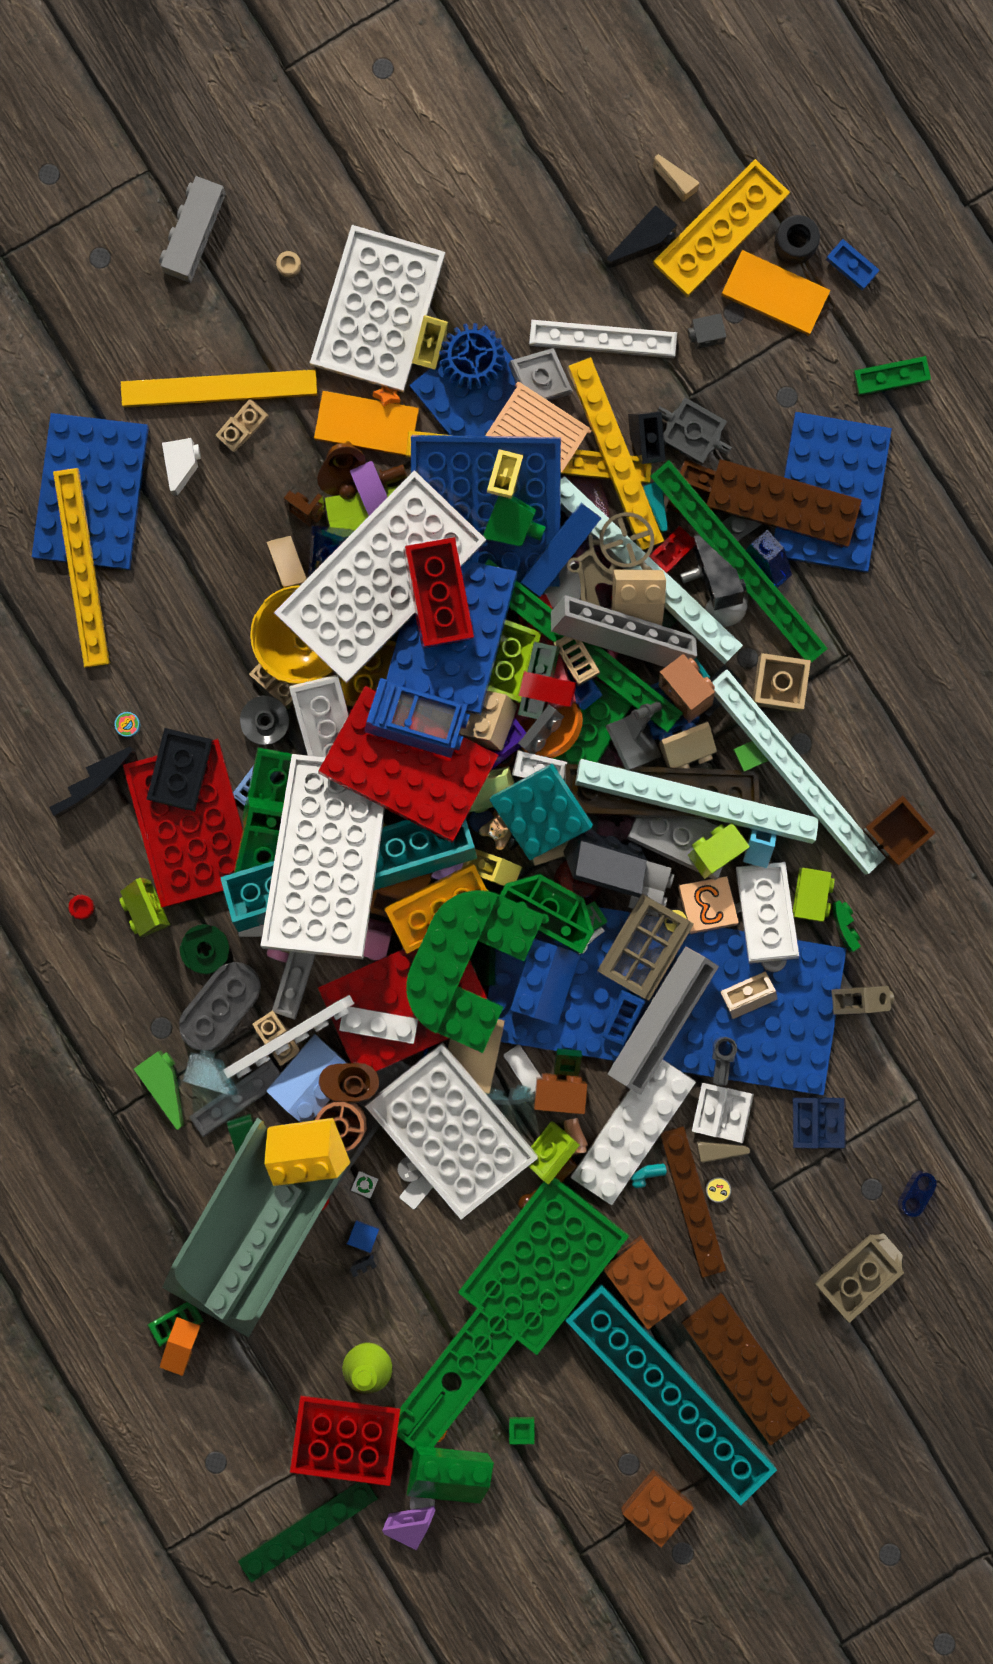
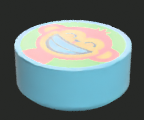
M123 712L117 716L115 729L120 735L132 737L140 730V720L135 714Z

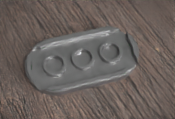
M239 962L221 966L187 1006L180 1017L179 1029L183 1041L189 1047L202 1051L217 1048L254 1005L259 997L261 984L257 973L250 966Z

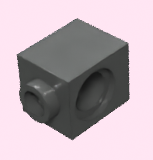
M721 313L692 319L691 328H688V337L690 343L694 342L696 349L725 342L726 333Z

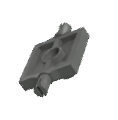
M686 397L679 408L673 413L659 406L657 412H661L662 419L667 421V427L663 434L664 444L703 465L708 454L714 449L726 456L729 454L732 446L720 441L721 432L727 423L726 420Z

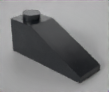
M655 205L607 257L605 266L610 269L657 251L664 244L668 246L677 236L675 233L677 224Z
M699 535L694 536L693 549L714 611L743 604L744 593H747L744 579H740L737 570Z

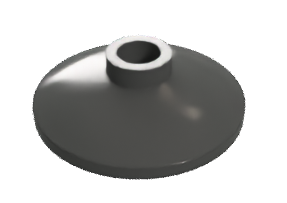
M259 696L251 699L242 709L240 726L244 735L250 741L259 745H270L279 741L286 734L289 727V714L286 707L278 699L271 696ZM264 717L270 719V723L267 726L261 724V720Z

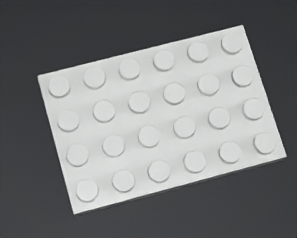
M352 225L310 365L404 393L413 364L412 361L423 316L428 314L445 258V252Z
M443 1042L365 1105L367 1110L460 1219L464 1218L538 1159V1155Z

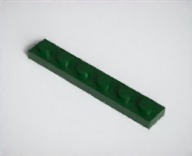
M356 1481L241 1557L238 1563L252 1583L378 1500V1496L370 1483Z

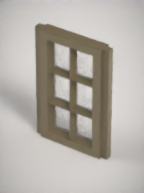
M642 893L597 971L649 1001L694 923ZM665 918L669 919L667 922L670 921L677 925L674 932L668 930L665 926Z

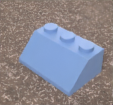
M314 1034L266 1091L299 1122L312 1121L330 1100L323 1094L319 1086L321 1072L329 1065L350 1062Z

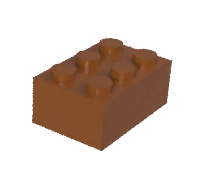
M641 1235L616 1253L604 1268V1272L647 1329H650L688 1300Z

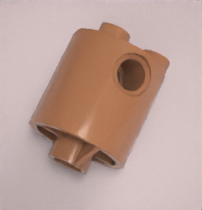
M332 1101L322 1108L315 1119L333 1118L338 1130L340 1121L344 1122L342 1133L339 1134L346 1151L353 1149L362 1140L367 1129V1119L364 1111L356 1103Z

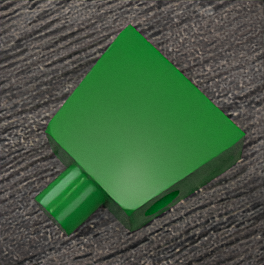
M498 496L483 537L493 541L522 546L526 535L541 540L546 527L532 521L536 509L515 496H512L511 499Z

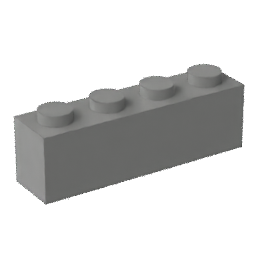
M195 176L193 183H189L186 190V202L179 207L177 219L179 220L176 227L171 228L168 236V241H170L167 250L164 249L160 255L159 263L165 274L189 283L192 282L226 195L222 185Z

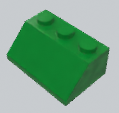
M415 1446L407 1496L480 1504L490 1488L494 1462L488 1453Z

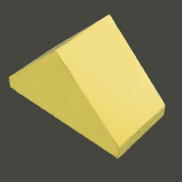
M426 315L423 316L412 363L436 370L440 359L439 352L443 350L442 342L446 341L447 321Z
M499 449L487 493L512 498L523 455Z

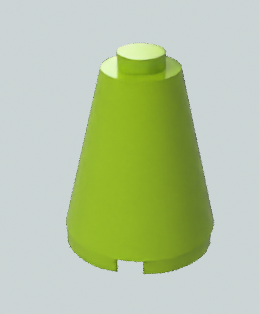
M361 1343L352 1348L343 1361L342 1371L344 1379L353 1390L359 1393L371 1394L378 1392L387 1385L391 1378V1358L379 1345Z

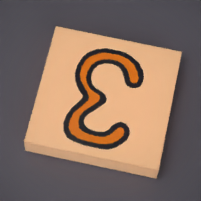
M727 876L716 880L710 879L679 885L678 889L687 920L694 923L689 934L738 925L739 922Z

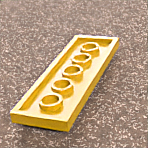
M755 159L653 261V265L688 297L789 196L790 192Z

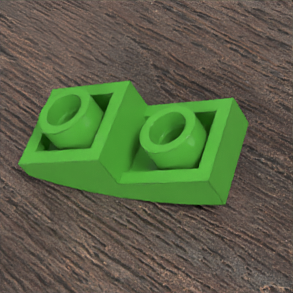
M753 741L733 749L743 772L769 761Z

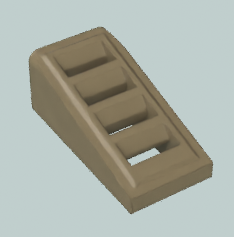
M696 1142L698 1158L702 1163L750 1153L749 1147L744 1145Z

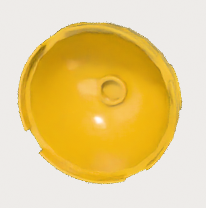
M300 586L283 588L266 598L254 615L250 631L252 649L259 664L267 673L279 681L289 684L309 682L332 676L334 673L315 652L274 614Z

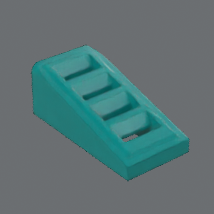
M653 482L644 486L643 489L660 532L664 535L668 529L663 491Z

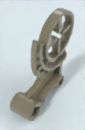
M630 512L612 516L602 527L599 539H593V536L589 535L590 549L578 558H571L568 561L567 567L569 571L579 574L582 601L600 606L595 587L599 583L613 585V570H616L617 566L629 568L640 565L643 570H652L650 566H647L645 560L653 550L654 534L650 524L643 517ZM622 517H634L643 522L648 529L647 531L632 535L630 537L632 541L650 535L649 549L638 561H636L631 544L628 543L626 545L632 562L629 564L613 560L606 552L607 549L622 545L624 543L622 539L605 545L603 542L607 527L616 519L618 520L622 535L624 537L627 536ZM593 545H600L602 553L612 563L609 569L599 561ZM574 561L579 562L577 570L571 569V563Z

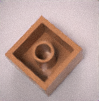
M682 654L660 671L658 686L675 707L683 712L682 715L690 723L713 705L715 686L708 677L703 678L698 672L699 667L692 658L687 659Z

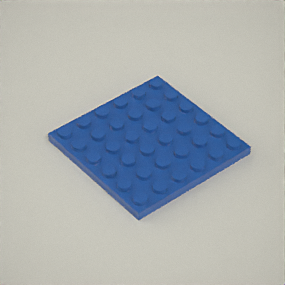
M412 435L411 473L415 470L482 536L498 498V495L487 493L499 449L523 455L513 496L536 509L532 521L546 527L541 540L526 535L523 545L517 546L486 539V542L467 561L485 564L490 559L500 568L517 571L516 581L525 586L520 580L561 529V437ZM560 572L548 587H560Z

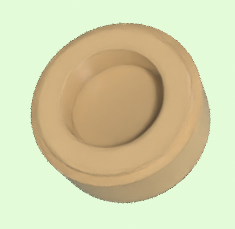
M286 251L278 256L276 266L282 276L290 278L300 272L301 261L296 253Z

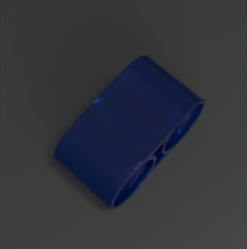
M917 1171L911 1176L898 1200L900 1211L910 1217L921 1215L937 1186L933 1175L925 1171ZM926 1176L929 1180L928 1186L925 1189H919L918 1180ZM915 1198L917 1202L916 1208L912 1211H907L905 1206L907 1200Z

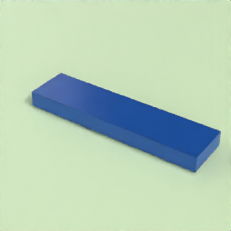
M581 502L520 582L541 597L598 524L601 517Z

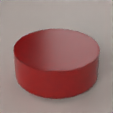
M77 895L70 900L68 908L74 918L83 920L93 914L95 905L90 897Z

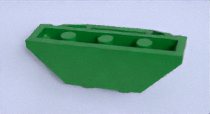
M541 874L506 883L500 894L544 914L545 916L538 931L581 954L583 953L594 933L584 898Z

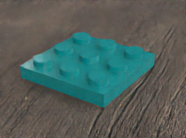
M553 763L492 795L489 799L529 860L590 830L593 826Z

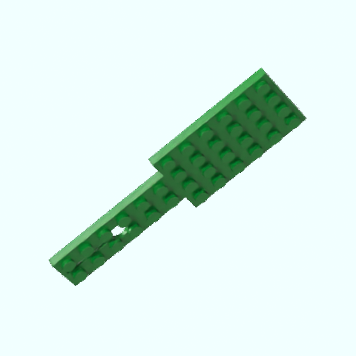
M556 1177L549 1184L543 1181L458 1291L461 1296L477 1309L401 1405L397 1436L413 1449L415 1446L434 1447L516 1340L538 1355L625 1243L629 1234ZM449 1372L457 1373L462 1381L461 1387L453 1391L445 1389L442 1384L445 1374Z

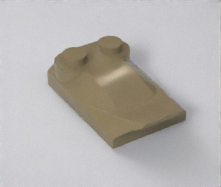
M884 1233L879 1235L870 1234L828 1272L822 1274L815 1283V1286L832 1307L850 1323L904 1274L902 1270L903 1255Z

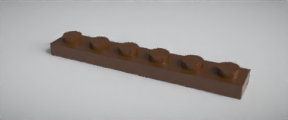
M684 1126L663 1131L660 1137L701 1276L703 1278L726 1271Z

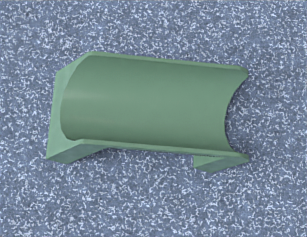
M259 1118L252 1125L205 1210L184 1243L162 1287L248 1338L344 1173L343 1171L338 1178L296 1183L306 1193L228 1320H222L204 1305L277 1186H273L264 1164L267 1128L264 1125V1121Z

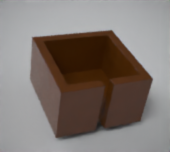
M903 795L895 799L862 828L863 832L875 846H882L879 851L893 867L899 866L936 833Z

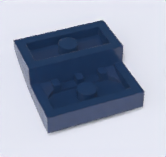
M793 1098V1148H846L845 1098Z

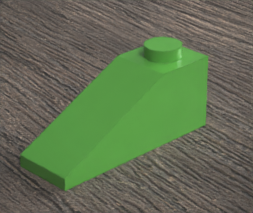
M158 1051L135 1067L134 1070L178 1130L184 1126L176 1070L173 1067L175 1062L167 1052L164 1054L162 1051Z

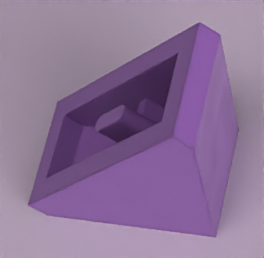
M431 1506L390 1513L382 1531L384 1535L417 1550L430 1526L435 1508Z

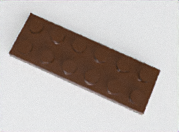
M720 459L707 506L712 510L848 548L862 499Z
M721 1292L681 1321L770 1446L810 1417V1414Z

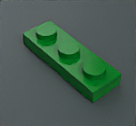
M926 356L854 370L853 372L858 396L931 381Z

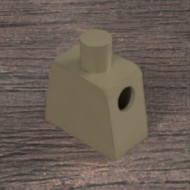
M888 986L833 989V1013L860 1014L890 1011L891 1005L894 1002V994L889 990ZM861 996L862 1003L855 1005L853 997Z

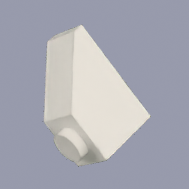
M191 438L162 443L169 487L173 496L179 495L198 468L197 460L201 459L199 445H194Z

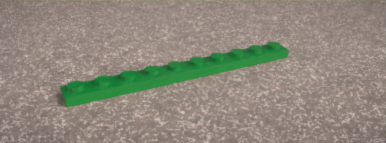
M670 460L650 476L703 540L737 570L739 578L745 581L747 592L805 660H811L812 663L828 649Z
M490 559L485 563V565L499 567ZM516 581L509 608L553 643L563 638V635L551 632V611L553 609ZM572 640L563 645L562 648L566 650L577 643L575 640ZM582 641L600 671V674L596 677L636 709H639L641 705L646 703L651 705L659 702L661 704L662 710L654 713L650 720L668 733L683 712L601 647ZM578 648L568 655L573 657L580 653L581 650ZM585 657L577 660L579 664L586 661ZM587 665L586 667H584V668H586L587 670H590V669H591L589 665Z

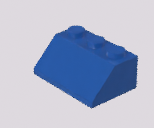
M534 939L510 1010L558 1025L580 954Z

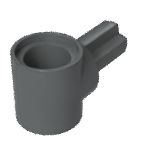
M719 1037L712 1046V1059L716 1060L713 1083L727 1085L730 1062L735 1061L737 1045L731 1038ZM723 1041H728L731 1045V1051L727 1055H721L718 1051V1046Z

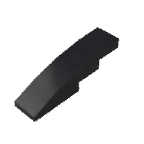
M129 746L86 767L90 777L67 787L71 797L49 807L53 816L60 817L81 805L104 788L120 773L123 765L127 764L135 755V749Z

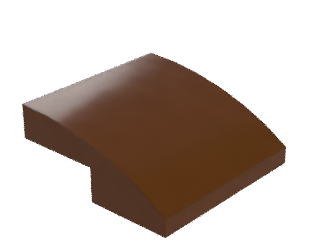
M685 460L680 473L707 504L716 471ZM669 499L666 509L681 514Z

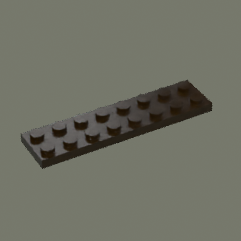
M565 764L564 781L587 816L710 819L577 786L575 781L578 765ZM612 766L626 770L625 766ZM636 767L628 770L760 803L758 771L747 770L743 772L742 770Z

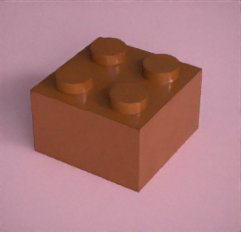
M542 1073L541 1078L536 1077L534 1110L585 1114L587 1083L582 1081L580 1076L567 1075L566 1080L557 1079V1074Z
M653 1469L621 1509L622 1514L662 1548L694 1507L688 1498Z

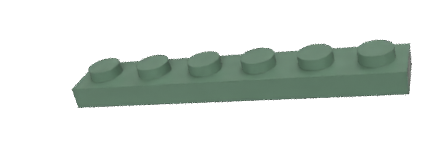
M296 1183L277 1186L204 1306L222 1320H228L306 1193Z

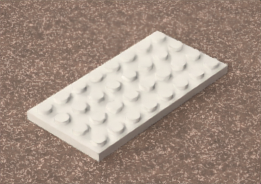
M414 470L274 614L342 680L348 683L415 614L403 552L404 547L455 537L460 566H462L486 542V539Z
M292 754L261 947L262 949L363 959L385 808L318 774V770L326 757Z

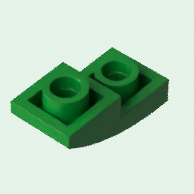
M835 901L832 903L837 930L849 952H854L861 947L858 942L860 937L852 927L850 929L847 927V925L854 921L851 916L854 913L846 902Z

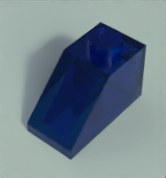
M768 530L745 550L777 588L792 576L784 547Z

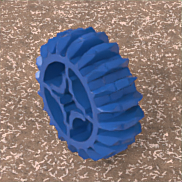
M477 323L473 324V329L471 330L468 329L467 324H464V331L461 332L456 327L454 328L456 336L448 333L447 339L449 342H442V347L445 350L440 351L439 356L445 359L440 361V366L446 367L443 370L445 376L452 374L449 378L451 383L457 379L459 380V388H462L464 383H467V390L470 391L472 389V384H476L477 389L480 390L481 382L484 381L486 386H490L489 377L497 380L498 375L496 372H503V366L500 364L505 363L506 358L501 355L505 353V348L498 347L502 340L501 338L494 339L495 331H490L486 334L487 326L484 325L481 331H479ZM473 339L482 341L490 349H486V347H477L474 344ZM465 341V350L458 353V356L452 357L455 348ZM470 347L472 353H475L476 356L475 367L473 361H470L469 358ZM493 357L490 366L480 373L479 365L483 361H487V358ZM459 364V367L467 366L472 374L460 371L455 365Z

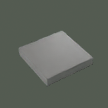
M554 348L511 360L508 364L516 383H522L548 401L572 393V388Z

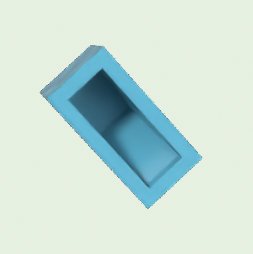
M750 829L747 838V844L750 847L744 852L743 862L767 868L775 847L776 835Z

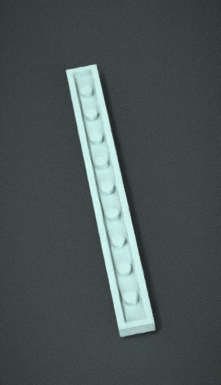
M564 476L561 479V510L570 517L582 502L598 514L601 520L589 535H592L593 539H599L602 527L609 518ZM613 522L607 527L604 533V545L620 539L624 542L622 545L606 550L615 561L625 564L632 563L626 547L628 543L632 546L636 561L646 554L628 536L624 537L621 529ZM650 557L645 560L647 566H650L652 570H663ZM640 565L629 568L622 567L624 570H643ZM663 570L666 578L664 608L725 664L743 645Z
M728 670L722 672L712 681L715 686L714 696L812 813L819 818V821L865 875L869 874L885 859L884 855Z
M581 759L578 764L575 781L577 786L730 824L733 823L734 825L811 844L816 841L819 820L817 817Z

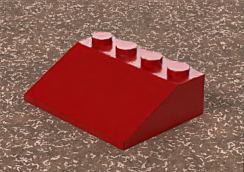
M300 1395L290 1473L390 1486L400 1408Z

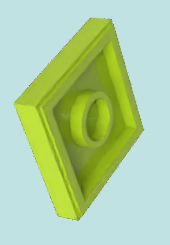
M551 1121L531 1146L538 1155V1159L528 1167L549 1184L580 1144L556 1123Z

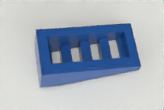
M622 989L601 1037L625 1046L643 1008L645 999L635 993ZM623 1001H629L635 1004L636 1006L632 1007L628 1004L623 1003ZM623 1009L629 1013H632V1016L629 1017L623 1013H620L619 1010ZM617 1018L628 1023L627 1027L615 1022V1019ZM611 1027L624 1032L623 1036L610 1031Z

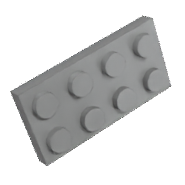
M635 817L626 839L699 872L688 857V854L693 850L691 845L702 837L705 840L711 838L712 834L710 832L718 826L703 819ZM722 867L708 877L714 880L718 879Z

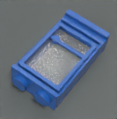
M380 678L366 721L365 732L452 758L454 750L459 751L463 736L459 735L460 729H466L470 714L466 713L468 704H460L390 683L386 679Z

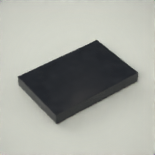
M164 728L146 800L196 812L213 739Z

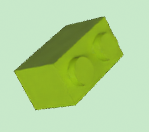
M733 823L727 827L721 824L710 832L712 834L711 838L705 840L702 837L691 845L693 850L688 854V857L704 879L750 847Z
M808 868L799 869L792 910L794 918L824 922V918L829 917L831 903H827L828 893H832L834 888V879L831 878L832 872Z

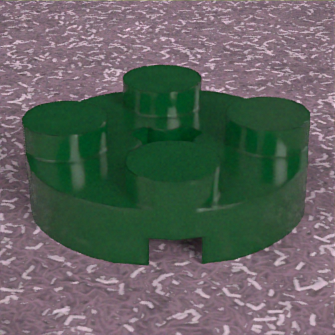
M201 924L192 927L186 932L180 944L181 959L194 972L202 974L216 972L229 959V940L225 933L215 926ZM203 942L212 947L209 950L208 956L198 952Z

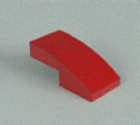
M524 671L519 696L571 707L577 683Z

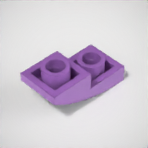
M372 461L350 470L369 516L388 498Z

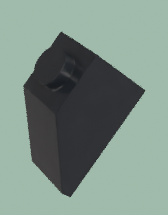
M650 411L628 414L630 440L640 463L647 464L666 461L662 413Z

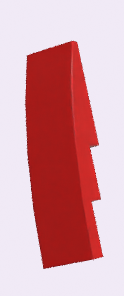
M679 526L649 557L668 574L693 548L694 539Z

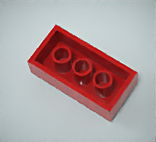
M455 537L405 546L403 552L422 649L472 640L474 634Z

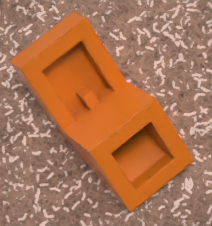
M178 1317L176 1318L159 1368L180 1376L184 1375L192 1354L193 1345L201 1327L200 1325Z

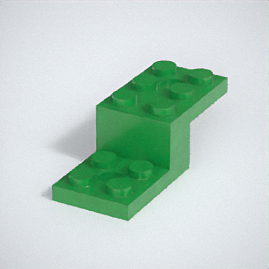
M257 748L242 816L244 828L234 873L275 861L292 757L291 753ZM275 771H280L284 774V778L280 782H274L270 779L271 774ZM266 850L271 854L270 858L266 861H261L256 857L258 852Z

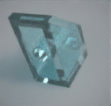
M202 1049L200 1053H190L183 1082L226 1095H237L238 1090L232 1078H227L223 1071L226 1068L223 1060L214 1058V1052Z

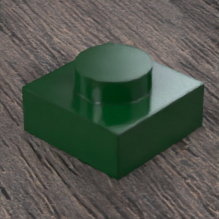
M557 1048L554 1074L579 1076L582 1051Z

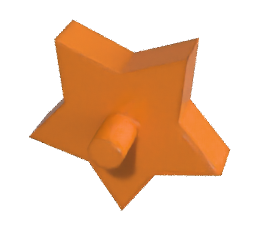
M381 386V389L373 392L372 396L381 400L383 407L389 403L400 404V398L397 395L398 390Z

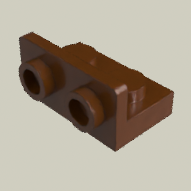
M289 490L284 497L286 510L308 526H311L313 522L318 523L325 513L323 510V496L319 493L310 505L308 504L309 500L299 492L294 494Z

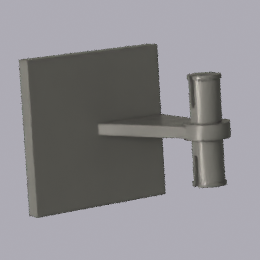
M659 702L651 705L648 703L643 704L624 719L606 725V729L626 770H631L662 757L647 726L653 714L662 710Z

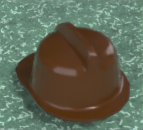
M350 441L332 446L317 476L320 489L330 495H339L338 488L343 482L349 481L354 483L350 470L365 464V456L362 451L353 447Z
M363 1063L332 1064L321 1072L319 1086L323 1094L333 1101L357 1103L371 1098L376 1093L379 1087V1078L377 1072L372 1067Z

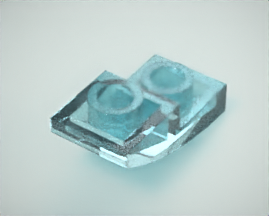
M517 1084L516 1088H510L508 1096L504 1095L505 1091L492 1087L490 1093L485 1092L494 1104L499 1105L526 1103L534 1100L535 1093L530 1092V1087Z

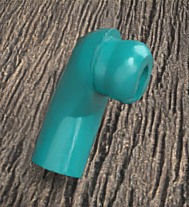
M665 1164L647 1165L634 1172L631 1180H633L632 1186L634 1188H642L646 1186L645 1178L665 1176L667 1173Z

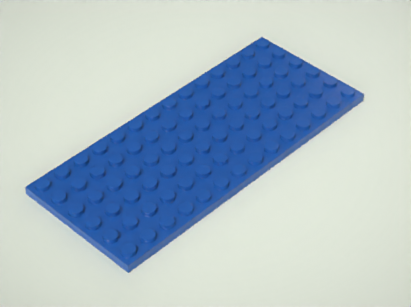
M600 908L608 922L601 926L604 932L588 944V949L580 954L558 1025L510 1010L527 956L522 961L496 949L495 985L489 986L487 999L503 1006L498 1018L505 1020L501 1042L557 1051V1048L581 1050L583 1056L616 1061L624 1046L605 1039L601 1035L621 990H630L597 970L631 913ZM645 915L640 926L652 932L660 917ZM665 920L656 935L668 942L673 932L667 929ZM720 928L688 934L649 1001L645 999L643 1008L628 1039L686 946L719 967L663 1060L681 1072L714 1077L716 1060L712 1059L713 1043L719 1037H728L734 1040L737 1045L735 1061L730 1062L728 1080L824 1095L836 1014L833 1013L832 990L840 989L847 948L797 940L799 958L787 960L784 968L778 972H769L762 966L761 962L749 964L744 931ZM540 931L537 932L534 938L579 953ZM636 931L627 949L639 954L648 936ZM652 940L643 958L655 964L665 946ZM623 953L614 970L626 976L635 959ZM639 962L630 980L642 986L651 968ZM766 971L776 990L777 1000L732 1019L720 991ZM623 1001V1003L628 1004L632 1007L636 1006L635 1004L629 1001ZM623 1009L619 1010L620 1013H623L629 1017L632 1016V1013H629ZM617 1018L615 1019V1022L627 1027L628 1023ZM611 1027L610 1031L621 1036L624 1034V1032ZM723 1041L719 1044L718 1051L721 1055L730 1053L731 1045L728 1041Z

